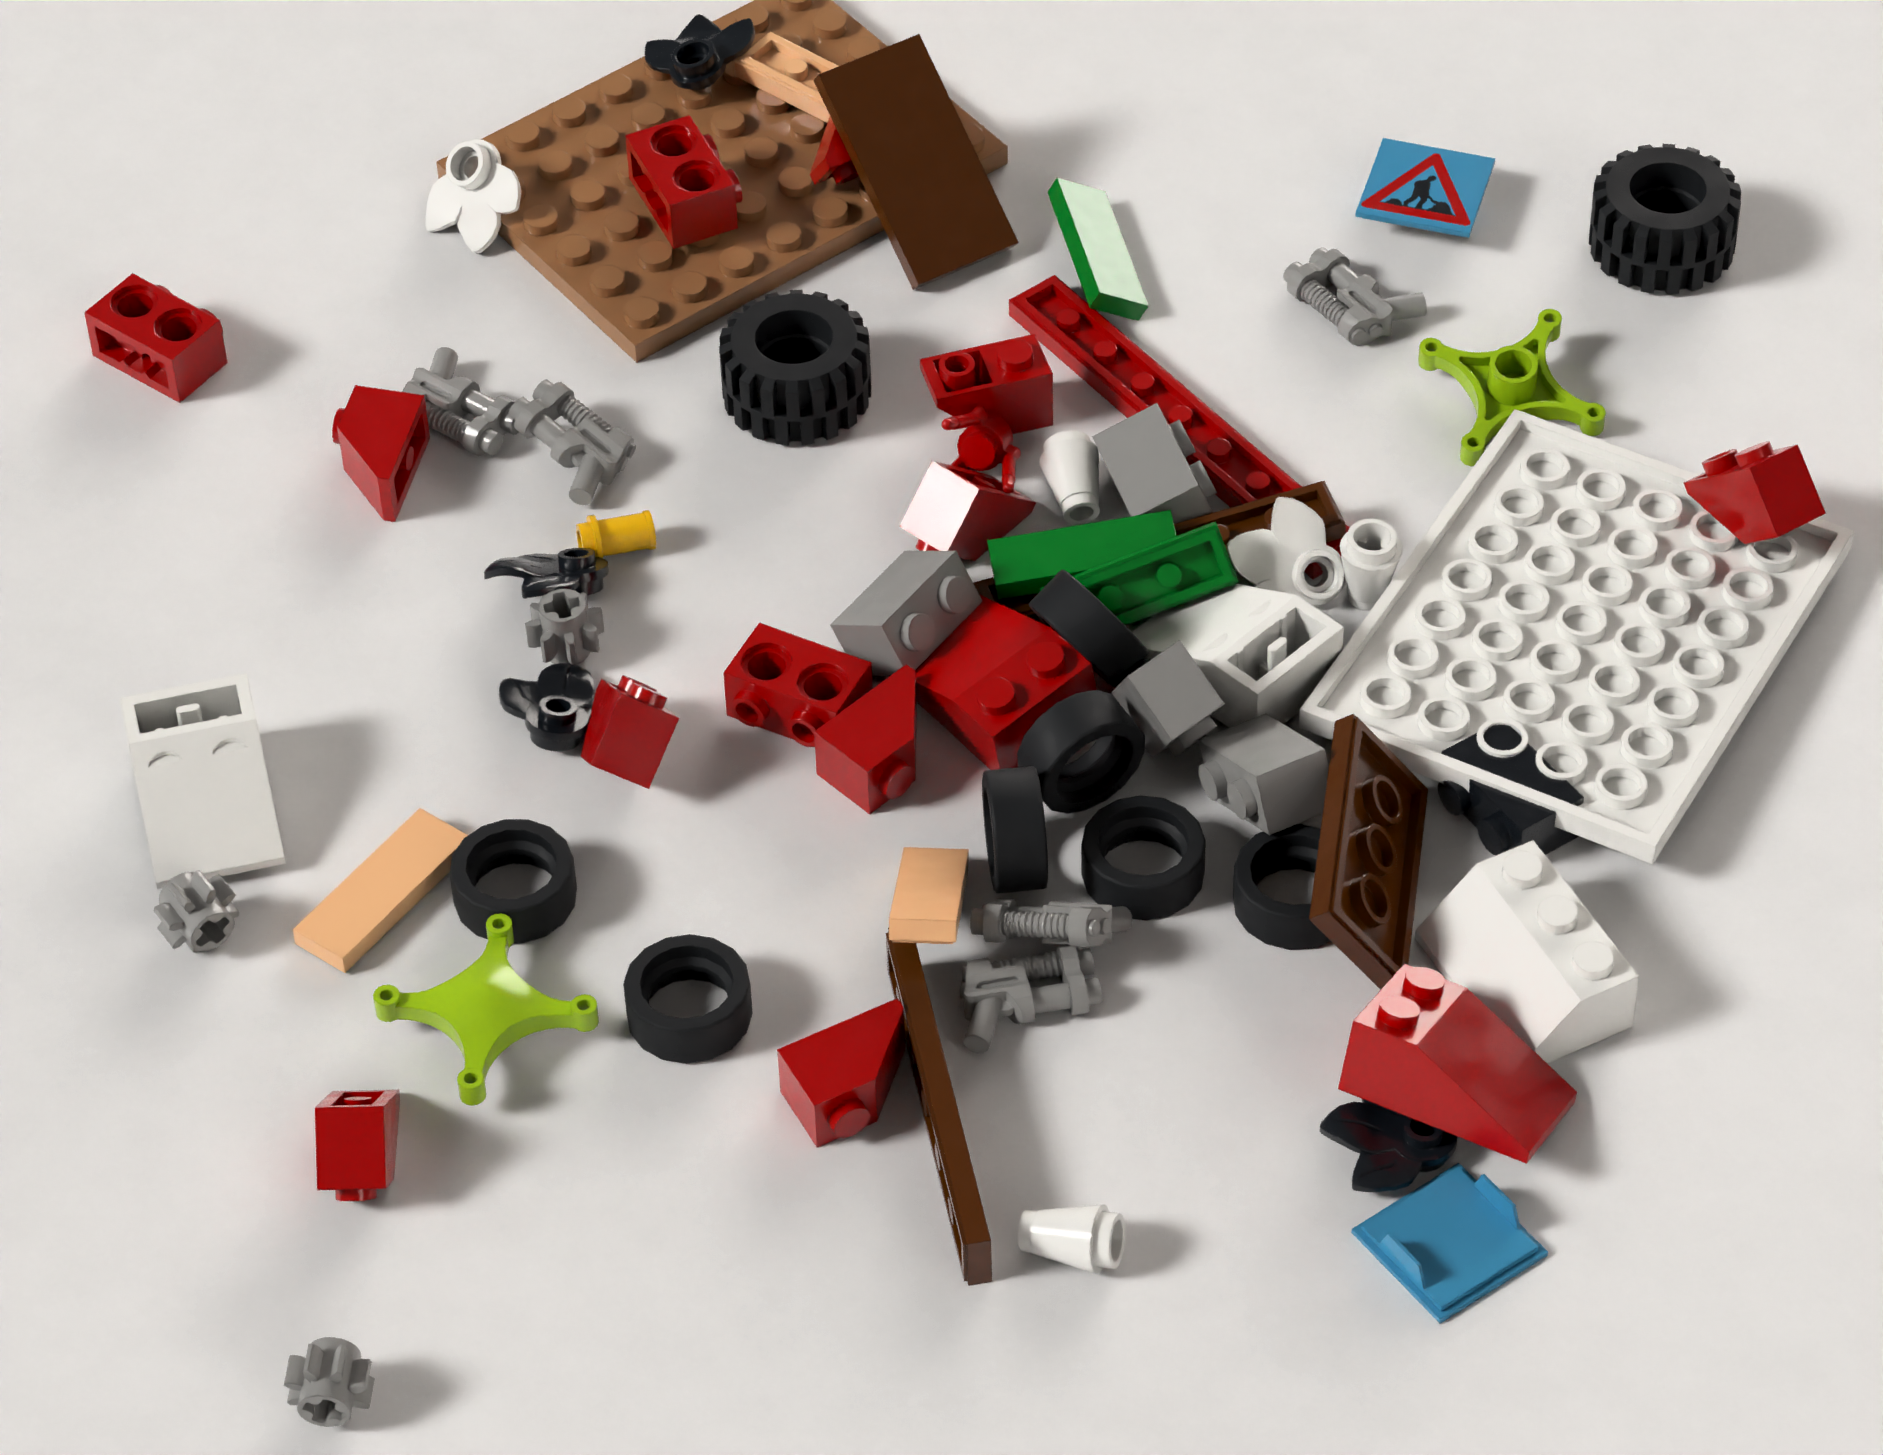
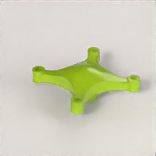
M1542 310L1539 313L1537 325L1525 338L1513 345L1504 346L1495 351L1468 352L1457 350L1442 344L1436 338H1426L1420 342L1419 366L1426 371L1441 369L1449 373L1462 385L1475 407L1476 422L1471 431L1465 434L1461 440L1460 460L1465 465L1474 466L1484 453L1486 445L1497 435L1514 409L1544 420H1564L1580 426L1583 434L1589 436H1597L1603 432L1606 415L1604 407L1598 403L1585 402L1568 393L1558 384L1547 365L1546 349L1550 342L1559 338L1561 332L1562 316L1557 310Z
M502 913L494 914L487 919L486 931L488 942L483 954L458 975L426 991L402 993L393 985H382L373 993L376 1016L381 1021L411 1020L425 1023L439 1029L455 1042L465 1059V1068L457 1077L459 1096L464 1104L470 1106L478 1105L485 1100V1079L492 1063L500 1053L517 1040L538 1031L554 1028H575L581 1032H589L594 1030L599 1023L597 1001L591 995H579L572 1001L551 998L530 986L513 970L507 959L509 948L514 943L512 920L509 916Z

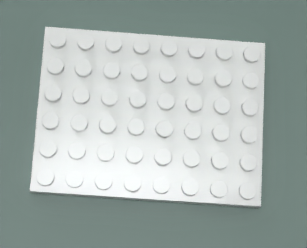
M1514 409L1300 709L1299 728L1333 740L1335 721L1354 714L1410 771L1441 783L1443 781L1455 782L1463 786L1468 792L1469 781L1472 779L1556 812L1554 827L1653 865L1851 550L1854 530L1821 518H1816L1778 538L1744 544L1688 495L1684 482L1698 476V474ZM1508 725L1522 737V741L1514 749L1497 750L1485 742L1483 735L1492 726ZM1477 733L1476 738L1479 747L1487 754L1495 757L1508 758L1516 756L1523 752L1527 744H1529L1537 751L1535 760L1538 769L1552 779L1567 780L1584 797V802L1579 806L1570 804L1441 753L1443 750ZM1542 757H1543L1557 772H1554V771L1548 769V768L1544 765L1543 760H1542Z

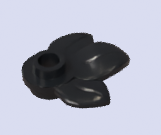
M698 14L689 22L676 40L648 41L645 46V60L653 70L670 74L676 86L684 89L703 90L712 86L722 76L726 69V64L748 51L755 39V29L752 20L748 18L737 21L721 30L705 16Z
M571 548L560 551L558 554L536 553L519 557L500 558L486 568L484 579L496 576L524 578L521 587L524 599L543 596L557 589H571L580 594L584 592L587 595L600 592L604 588L603 578L608 575L609 568L608 561L595 557L594 550L589 548Z
M552 664L541 671L538 681H525L514 678L504 679L499 687L500 704L507 713L525 720V726L530 732V738L536 746L549 751L571 750L580 744L581 737L587 731L595 697L594 679L589 671L576 664Z
M1362 1099V1102H1350L1338 1106L1320 1124L1321 1134L1360 1154L1353 1171L1352 1189L1361 1192H1386L1408 1187L1413 1183L1419 1172H1430L1443 1166L1453 1155L1457 1146L1458 1136ZM1417 1134H1426L1429 1136H1420Z

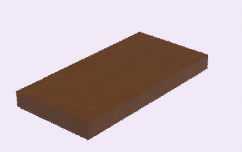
M920 34L823 72L813 80L913 290L1007 251L1019 243Z
M1351 714L1335 721L1309 920L1381 990L1404 963L1409 965L1428 789L1358 717Z

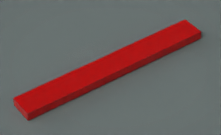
M1056 275L1009 299V316L1030 334H1035L1041 344L1126 418L1158 403L1168 424L1180 419L1196 450L1195 453L1186 457L1189 465L1199 460L1201 461L1217 492L1215 495L1230 508L1302 487L1098 311L1091 309L1084 299ZM1345 524L1347 533L1350 527ZM1341 539L1326 543V545L1335 549L1341 556ZM1316 562L1310 563L1304 571L1311 579H1315L1323 574L1321 566Z

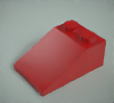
M980 595L982 599L980 605L915 670L916 702L990 770L1017 768L1019 747L1024 735L1037 718L1057 702L1076 693L1097 690L1092 664L1051 627Z
M1405 963L1353 1020L1338 1089L1526 1164L1574 1105L1577 1091L1467 987L1446 980L1442 974L1433 969L1413 967Z

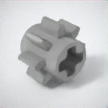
M557 589L544 595L539 603H531L532 620L525 623L527 643L530 648L541 647L543 662L579 664L589 656L590 652H598L600 650L598 635L605 632L602 609L600 607L588 608L586 593L582 592L580 594L571 589Z
M200 870L181 873L169 880L160 892L159 905L155 906L153 910L162 921L157 929L173 949L186 943L193 953L212 950L224 943L234 929V918L238 917L240 913L231 902L236 894L220 874L208 881Z
M335 1337L317 1339L308 1344L306 1358L298 1355H290L284 1381V1386L290 1389L287 1403L289 1405H298L297 1411L299 1415L312 1424L324 1427L342 1425L350 1420L353 1406L361 1409H369L375 1380V1378L369 1375L372 1361L370 1359H361V1352L358 1347L347 1340Z

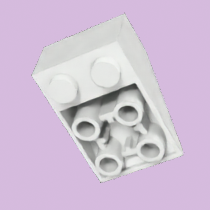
M1233 584L1156 613L1132 631V633L1148 650V654L1142 660L1153 659L1180 640L1225 703L1211 716L1230 728L1263 714H1268L1285 724L1299 713L1303 704L1343 650L1344 626L1298 595Z
M247 673L120 697L157 889H162L173 877L185 872L200 870L207 879H211L218 874L222 877L286 864Z

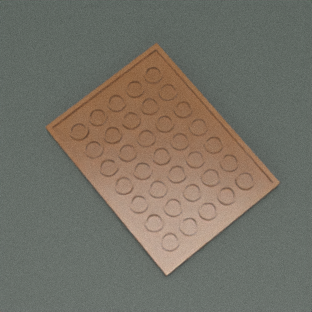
M754 0L712 21L721 30H724L737 21L750 18L755 29V39L751 47L766 34L772 32L838 66L888 47L832 0ZM644 56L481 139L493 144L497 148L502 165L515 172L521 186L519 210L511 214H501V227L498 235L636 363L884 230L860 177L840 185H836L834 178L814 185L810 172L827 123L736 77L734 66L736 59L726 64L724 73L712 86L703 90H691L676 86L670 74L658 72L650 68ZM951 100L986 175L1008 164V146ZM690 115L702 135L709 134L713 138L724 169H732L736 173L741 185L743 200L736 204L737 229L673 249L629 179L625 135ZM448 156L436 162L438 179L446 174Z

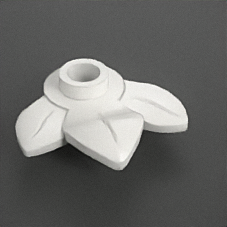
M473 139L457 144L448 155L446 174L432 186L426 207L425 225L427 231L437 232L457 224L466 245L472 252L477 254L483 252L496 239L501 227V214L514 213L519 210L521 186L518 177L513 170L502 165L499 151L493 144L481 139Z
M1276 498L1272 511L1271 530L1258 529L1244 532L1227 543L1226 549L1233 567L1244 579L1255 584L1254 587L1295 594L1311 605H1323L1334 600L1345 585L1346 580L1342 557L1335 549L1326 545V531L1322 518L1313 509L1293 498ZM1312 562L1318 563L1323 571L1321 581L1314 586L1309 585L1304 577L1306 567Z

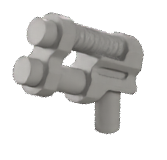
M1324 247L1318 248L1311 255L1309 263L1302 265L1300 262H1294L1286 268L1283 275L1284 280L1287 282V291L1299 301L1309 303L1326 319L1336 325L1338 333L1352 345L1361 346L1373 342L1380 336H1391L1392 321L1426 316L1427 313L1426 300L1422 292L1382 298L1378 294L1379 283L1370 275L1364 274L1359 276L1350 269L1349 259L1337 249L1328 251ZM1336 286L1338 288L1337 297L1325 287Z
M447 347L437 349L430 370L416 368L413 378L407 382L402 392L425 396L428 425L430 428L461 442L464 449L477 456H482L485 453L495 455L502 447L503 435L507 432L512 435L519 433L514 428L515 420L509 416V410L514 401L504 396H498L496 399H493L481 393L479 384L466 377L457 376L452 378L458 361L457 353ZM468 413L476 416L471 422L461 417L466 416Z
M548 379L543 380L533 392L532 397L534 400L530 402L524 397L519 398L511 406L509 416L515 420L514 428L527 439L536 436L551 448V458L561 466L566 468L579 467L570 488L569 497L574 503L588 505L593 499L599 482L603 485H610L616 474L624 470L628 458L633 456L636 445L633 444L634 439L621 428H613L606 421H602V418L598 417L596 413L593 414L592 410H589L583 403L576 400L574 392L562 382L553 384ZM563 416L575 428H570L566 431L554 420Z
M1000 898L996 902L984 904L982 909L974 908L972 910L970 930L973 935H983L985 942L1002 943L1007 938L1012 939L1016 936H1024L1026 938L1029 936L1034 938L1036 936L1037 938L1043 937L1042 943L1096 947L1101 946L1102 943H1112V933L1126 932L1130 929L1133 920L1130 910L1124 906L1112 907V905L1051 901L1048 905H1043V907L1018 906L1016 899Z
M1066 944L1057 946V952L1033 954L1030 957L1026 955L1025 957L1020 956L1017 959L1014 957L1011 960L1007 958L1005 961H993V963L990 962L989 958L968 961L967 966H963L960 986V998L964 999L965 1018L970 1021L963 1041L965 1047L976 1053L988 1051L999 1017H1008L1011 1021L1020 1025L1035 1022V1014L1069 1009L1071 1015L1074 1016L1089 1013V1005L1102 1003L1103 997L1099 978H1084L1086 975L1094 974V961L1091 949L1077 950L1076 946ZM1059 975L1062 981L1059 984L1031 988L1028 980L1052 978V976L1058 977Z

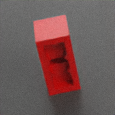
M690 115L625 135L629 179L673 249L738 228L736 204L743 200L738 177L732 169H724L713 138L709 134L702 135Z
M134 273L84 312L94 357L179 403L228 363L220 319L204 308L199 309L178 298L164 286L154 285Z
M762 623L756 626L723 672L727 716L738 719L745 725L760 727L793 739L806 747H815V730L873 689L872 662Z

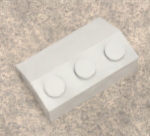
M1534 840L1476 863L1416 929L1415 939L1444 978L1467 987L1546 1063H1550L1633 1027L1639 975Z

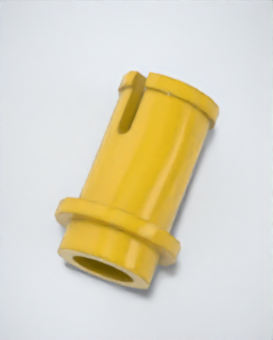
M649 510L597 520L594 515L587 516V522L576 524L578 548L594 550L595 557L603 558L604 556L656 549L655 528Z

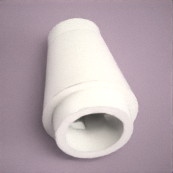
M1067 430L1052 435L1043 444V453L1040 456L1039 464L1063 512L1065 521L1071 524L1088 523L1094 520L1100 513L1098 504L1099 450L1090 441L1089 436L1082 431Z
M1363 519L1354 523L1340 542L1348 600L1351 605L1360 610H1371L1389 586L1402 555V543L1397 537L1395 529L1382 520Z
M1105 1204L1038 1211L1025 1210L1020 1218L1018 1246L1021 1252L1033 1253L1034 1255L1095 1274H1099L1103 1268L1116 1269L1120 1264L1125 1244V1221L1121 1213L1109 1212Z

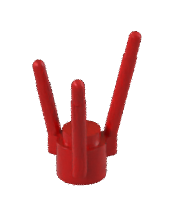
M976 406L970 413L944 419L941 424L944 430L966 428L959 436L957 444L959 455L951 463V466L989 471L999 463H1002V490L1006 494L1012 493L1015 483L1016 461L1021 456V450L1012 445L1013 433L1009 424L1000 416L987 414L982 406Z

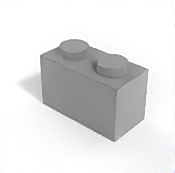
M1158 403L1092 436L1131 516L1171 510L1173 522L1176 524L1213 513L1206 498L1217 492L1200 460L1189 465L1186 457L1195 453L1196 450L1180 419L1168 424Z
M904 551L830 626L845 653L872 662V676H891L906 664L916 670L980 605L982 599L956 551Z
M1180 640L1128 675L1110 693L1145 734V749L1152 758L1166 748L1176 757L1198 742V740L1205 737L1208 732L1216 727L1210 716L1225 704Z
M1263 714L1198 740L1204 763L1199 766L1198 772L1205 793L1211 800L1219 802L1236 813L1240 819H1245L1266 834L1271 835L1323 814L1329 770L1325 749L1268 714Z

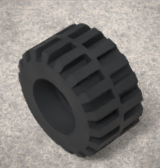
M1650 144L1638 146V151L1636 152L1625 150L1617 154L1616 161H1607L1601 168V175H1597L1594 182L1589 230L1590 253L1593 260L1601 262L1600 269L1607 276H1618V283L1628 288L1635 285L1641 287V292L1654 294V290L1665 291L1666 295L1679 294L1680 289H1688L1692 292L1703 288V281L1715 282L1721 277L1722 270H1728L1733 260V254H1735L1741 207V189L1739 184L1734 183L1735 175L1729 168H1720L1721 161L1712 155L1704 157L1700 155V150L1691 147L1686 149L1675 148V144H1663L1662 147H1652Z
M790 290V294L784 295L773 292L766 294L765 300L760 302L756 300L749 301L743 305V312H734L728 318V327L722 328L719 337L722 394L728 416H734L735 424L741 430L752 429V436L762 441L773 438L776 439V444L789 446L790 441H801L802 445L815 444L814 439L823 437L829 440L839 436L838 429L849 430L857 423V415L865 414L869 406L868 398L871 397L869 333L867 327L863 326V318L857 311H849V306L846 302L840 299L830 301L827 294L816 291L812 295L803 294V290Z

